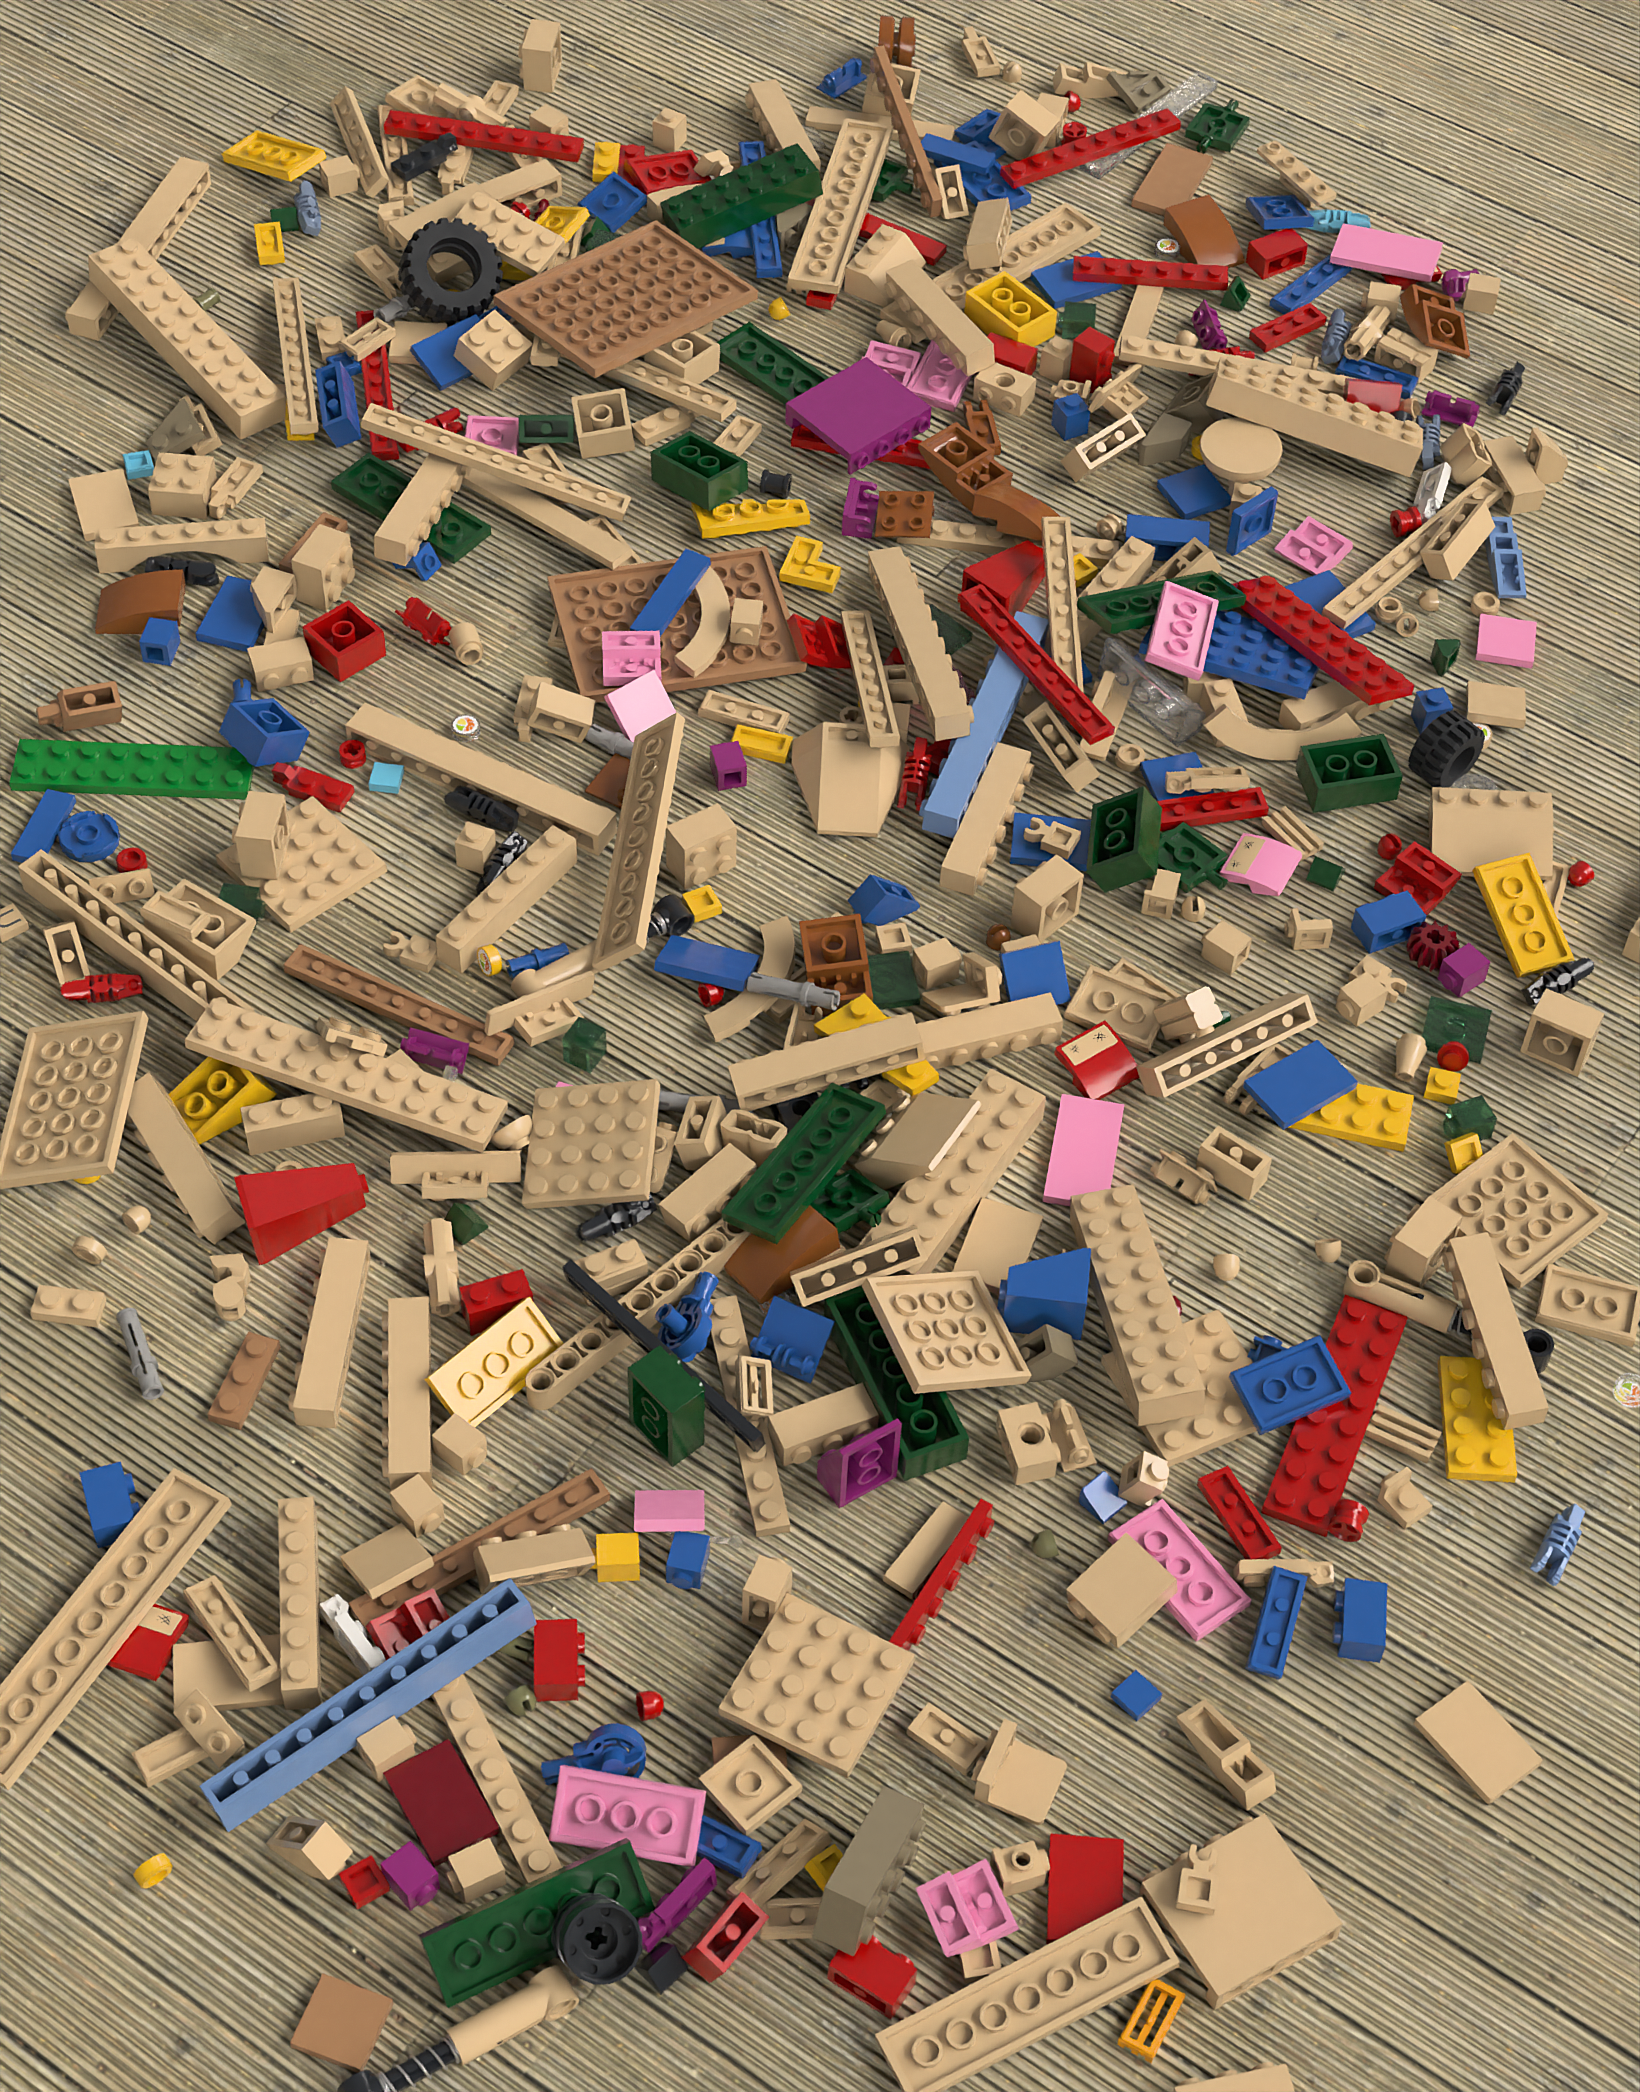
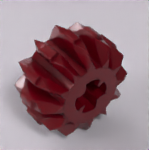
M1436 920L1432 925L1423 921L1419 927H1414L1407 941L1406 948L1407 952H1409L1410 961L1417 962L1418 969L1423 966L1428 967L1430 973L1435 967L1440 970L1443 959L1460 948V941L1457 940L1456 936L1457 932L1449 931L1448 924L1438 926Z

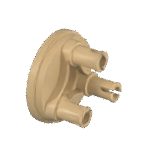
M1238 417L1222 419L1211 424L1202 434L1200 442V452L1205 466L1214 476L1218 475L1227 479L1229 484L1228 494L1231 497L1235 482L1249 484L1250 481L1265 479L1273 472L1281 460L1283 450L1282 442L1274 430Z

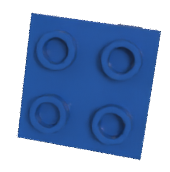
M774 1296L758 1338L754 1337L750 1343L749 1349L753 1350L751 1357L771 1360V1367L811 1384L835 1321Z

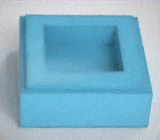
M150 450L122 454L128 480L152 476L154 466Z
M374 762L368 783L369 791L398 794L404 775V765Z

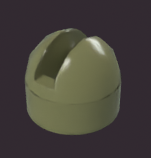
M1051 1528L1041 1531L1033 1537L1031 1547L1037 1557L1047 1559L1059 1556Z
M529 1684L513 1690L504 1699L509 1709L514 1714L520 1716L526 1715L525 1707L530 1712L534 1711L537 1703L536 1696Z

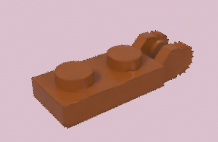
M980 400L979 411L973 412L970 401H964L963 413L967 430L995 450L994 455H1001V443L992 410H989L987 400Z

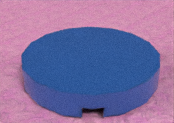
M84 811L74 814L65 820L58 834L62 852L68 858L78 862L91 863L103 860L111 855L119 845L120 833L116 821L108 814H95V811Z

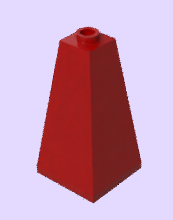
M1026 540L963 570L961 592L983 584L1014 618L1016 611L1022 612L1045 577L1043 549ZM960 604V611L973 619Z
M355 1163L246 1174L234 1177L259 1265L268 1263L367 1207L364 1194L369 1192L365 1174L358 1175Z

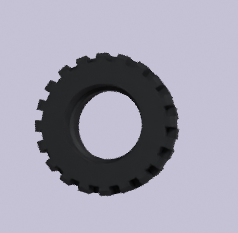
M439 218L436 224L430 221L424 225L423 229L419 228L413 234L411 240L408 241L400 258L398 280L402 281L400 287L402 294L409 295L407 303L411 308L416 306L420 309L418 314L423 318L428 315L432 317L431 322L440 323L443 320L446 321L447 326H452L457 321L461 322L475 314L480 316L492 303L494 295L497 294L500 288L499 284L503 276V271L500 270L502 260L501 256L495 255L498 250L495 243L487 241L489 235L484 230L481 233L475 230L477 225L469 222L468 226L462 224V219L454 218L452 222H448L447 218ZM441 252L452 253L461 257L472 271L474 279L472 286L468 290L461 292L448 291L438 286L430 277L427 269L429 257Z

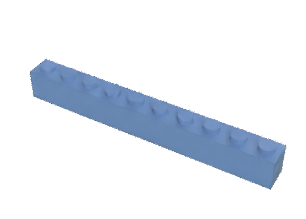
M1016 611L1014 619L1043 649L1049 627L1048 619ZM997 644L994 652L995 658L994 660L989 659L986 667V678L979 680L976 690L977 697L976 699L971 698L968 704L972 706L974 713V723H970V735L952 738L948 749L949 757L948 759H942L938 773L940 776L938 779L934 778L929 789L930 797L928 800L924 799L921 804L919 816L923 817L922 830L954 839L997 743L1001 742L1029 681V678Z
M507 1579L199 1785L210 1807L227 1832H230L357 1746L356 1738L392 1716H395L397 1719L536 1625L530 1602L512 1579Z

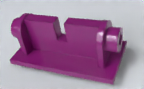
M1203 299L1199 307L1195 309L1191 318L1203 350H1209L1210 347L1217 349L1225 348L1228 339L1223 330L1220 329L1221 324L1217 317V311L1209 308L1206 299Z
M1437 390L1433 392L1428 391L1421 415L1433 418V415H1440V420L1458 426L1465 423L1473 428L1480 412V405H1476V401L1457 397L1455 403H1451L1452 395L1438 392Z
M410 1027L408 1038L402 1039L400 1049L413 1061L441 1069L446 1067V1070L463 1074L470 1043Z

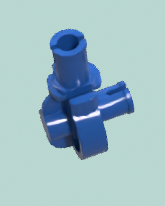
M704 1271L699 1273L691 1294L682 1297L677 1309H674V1306L670 1303L668 1305L664 1304L655 1315V1319L662 1324L657 1338L686 1363L692 1361L696 1354L705 1348L708 1341L707 1338L712 1329L710 1315L714 1306L711 1304L710 1299L719 1280L710 1272Z
M612 1723L600 1726L588 1736L586 1741L574 1744L573 1755L541 1763L543 1778H547L545 1779V1784L551 1785L558 1782L560 1766L562 1765L639 1778L646 1764V1745L642 1736L635 1729L627 1725Z

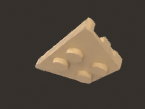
M318 1017L315 1029L324 1040L332 1043L339 1042L348 1045L350 1048L384 1057L387 1044L381 1039L382 1035L378 1034V1031L363 1026L360 1027V1030L351 1028L352 1025L348 1024L349 1022L342 1019L330 1017V1020Z

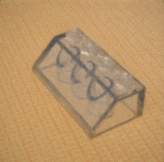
M1111 637L1105 640L1096 675L1100 681L1105 671L1115 673L1113 690L1128 701V705L1176 747H1179L1201 731L1202 721L1205 719L1206 712L1199 704L1192 701L1178 686L1170 682L1157 668L1145 661L1140 653L1133 650L1128 644Z

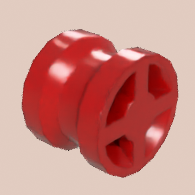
M1079 122L1065 124L1062 129L1063 138L1061 145L1086 137V126Z
M1415 506L1408 507L1406 511L1394 510L1391 512L1390 525L1393 534L1396 537H1403L1408 532L1414 533L1422 526L1420 512Z
M1342 1499L1337 1501L1334 1508L1336 1516L1330 1519L1328 1528H1330L1329 1532L1334 1537L1346 1542L1359 1541L1363 1533L1362 1525L1367 1522L1369 1516L1368 1509L1354 1500Z

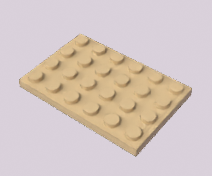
M144 1011L29 1028L0 1140V1189L113 1174L149 1019Z

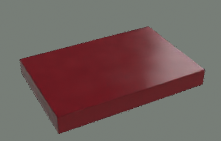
M449 1739L383 1772L385 1782L434 1868L448 1861L449 1856L500 1833L499 1825Z

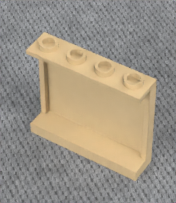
M1265 1813L1255 1819L1252 1817L1243 1819L1234 1827V1831L1224 1837L1222 1834L1213 1836L1204 1844V1848L1196 1852L1198 1859L1207 1860L1209 1859L1211 1848L1217 1850L1216 1863L1210 1873L1220 1874L1214 1915L1176 1909L1182 1867L1191 1869L1187 1862L1189 1851L1177 1857L1169 1868L1163 1871L1160 1868L1155 1869L1142 1879L1138 1898L1142 1896L1144 1900H1149L1207 1986L1208 1991L1205 1998L1213 2010L1218 2009L1336 1940L1343 1925Z

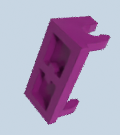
M850 477L842 518L843 536L872 539L879 496L867 494L864 490L876 491L877 485L875 483L859 481L856 478Z

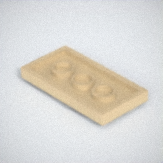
M479 191L475 192L454 217L462 219V224L468 226L469 222L477 225L475 230L479 233L484 230L489 235L487 241L489 243L494 242L498 248L495 253L496 256H501L503 261L533 277L542 273L565 246V238Z

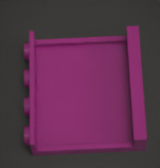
M865 357L786 403L785 424L792 429L800 424L806 426L848 460L847 473L851 475L930 428L932 407L869 358Z

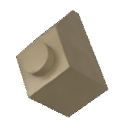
M1048 1324L1043 1325L1015 1343L1032 1375L1028 1382L1053 1380L1078 1365L1072 1336Z

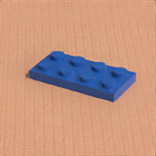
M976 140L965 144L986 151ZM934 160V165L937 168L952 166L950 164ZM996 160L986 175L960 168L965 196L976 207L980 201L1008 198L1010 211L1030 204L1032 195L1023 186L1013 189L1000 176L1002 166Z

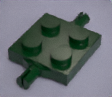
M1231 99L1225 107L1205 102L1186 128L1185 137L1198 142L1196 150L1203 154L1209 146L1231 152L1248 128L1250 117L1235 111L1239 106L1237 100Z
M884 159L871 198L884 202L896 190L910 195L914 186L903 181L908 175V167Z
M1184 822L1173 830L1160 831L1157 869L1180 873L1179 888L1188 893L1198 884L1207 880L1219 890L1226 886L1228 880L1218 874L1216 870L1225 864L1228 854Z
M849 1169L841 1175L833 1177L810 1205L835 1226L839 1234L850 1229L859 1221H865L872 1227H876V1224L879 1225L882 1219L877 1212L890 1204L888 1192L853 1169Z

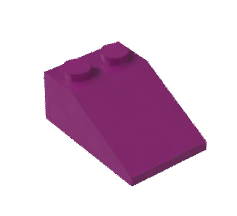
M898 1418L867 1434H858L851 1439L849 1444L838 1450L832 1449L827 1451L818 1460L817 1479L838 1508L847 1505L897 1477L902 1425Z

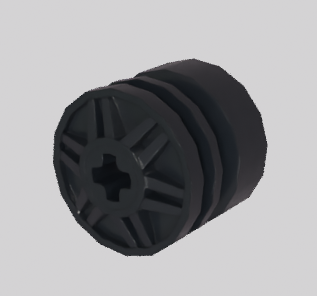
M583 1893L569 1899L558 1910L552 1924L551 1942L556 1956L577 1977L594 1985L612 1984L625 1978L636 1966L642 1952V1932L638 1921L614 1899L600 1893ZM595 1929L600 1932L598 1938L592 1937L591 1941L586 1939L587 1933H593Z

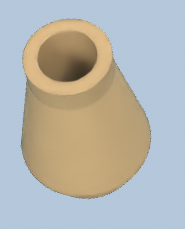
M881 320L877 324V334L888 345L908 349L911 346L912 335L908 328L890 323L887 320Z
M1405 1033L1396 1042L1395 1077L1398 1080L1410 1082L1414 1078V1074L1427 1051L1426 1041L1420 1035Z

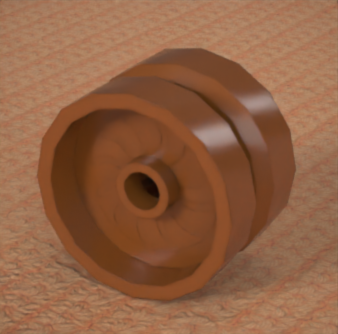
M888 15L880 16L878 46L884 45L890 63L893 62V56H897V65L912 67V57L915 56L916 34H914L915 17H902L899 23V32H895L894 17Z

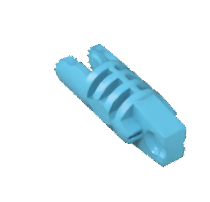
M1323 209L1308 211L1314 218V226L1305 228L1326 233H1339L1343 223L1370 228L1371 225L1369 216L1364 213Z

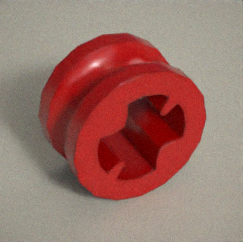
M358 740L343 742L339 747L341 764L349 769L363 766L366 762L364 744Z

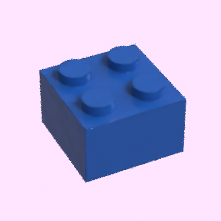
M274 698L230 703L219 733L228 743L236 748L255 767L276 764L277 762L298 761L310 733Z

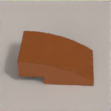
M1209 194L1165 208L1163 225L1175 237L1179 245L1177 250L1188 263L1228 266V268L1245 263L1243 252L1229 222Z
M1414 284L1408 287L1400 295V301L1406 321L1419 341L1426 346L1466 359L1470 357L1464 313L1455 310L1454 298Z
M957 422L918 445L919 451L936 477L971 512H973L974 494L995 483L1011 486L1013 473L994 460L995 450Z
M995 483L974 494L972 515L997 520L996 531L1042 541V517H1060V515L1039 499L1008 485Z
M163 570L138 574L114 582L101 589L95 633L142 634L149 617L177 621L178 626H180L186 587L183 570Z
M853 914L799 921L807 982H812L820 988L840 992V1002L836 1006V1010L833 1011L820 1007L823 1017L829 1016L864 993L873 1002L861 915ZM810 1006L812 1015H814L816 1007L819 1006Z
M809 1205L777 1245L751 1233L724 1265V1269L762 1305L774 1296L794 1286L790 1271L817 1262L840 1249L838 1230Z

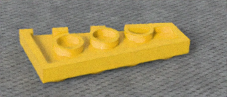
M743 499L741 504H726L725 502L710 511L691 502V508L702 539H714L734 534L743 535L748 532L771 531L777 528L799 527L810 524V513L805 500L769 499L766 504H760L754 501V499Z
M864 993L813 1026L814 1032L823 1038L833 1033H842L859 1028L864 1024H873L888 1018ZM926 1059L882 1073V1077L911 1096L923 1092L939 1081V1073Z

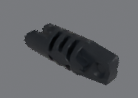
M1516 362L1510 370H1503L1486 401V404L1489 406L1495 402L1499 403L1501 407L1498 413L1502 416L1508 412L1523 384L1521 376L1525 367L1522 364Z
M148 557L146 561L145 573L163 570H183L185 584L216 586L219 583V576L215 573L216 565L210 562L182 560L181 558L174 559L173 557Z
M458 785L453 792L445 795L444 802L448 807L469 817L471 816L476 820L479 819L482 823L508 832H512L517 828L519 813L498 800L495 801V799L462 785Z
M513 831L498 845L483 868L484 873L477 883L476 894L479 895L524 852L528 841L520 836L519 833Z
M1581 958L1570 963L1562 962L1542 973L1521 990L1529 1006L1538 1004L1546 988L1560 994L1574 988L1579 980L1592 973L1595 966L1594 962L1589 958Z
M649 1193V1200L612 1203L595 1211V1217L584 1221V1223L575 1228V1236L581 1241H589L602 1235L609 1238L637 1225L638 1222L657 1210L652 1195Z

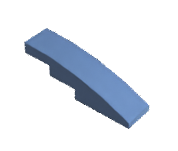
M1492 517L1495 528L1486 538L1485 547L1497 597L1526 599L1522 549H1518L1517 533H1513L1512 517Z

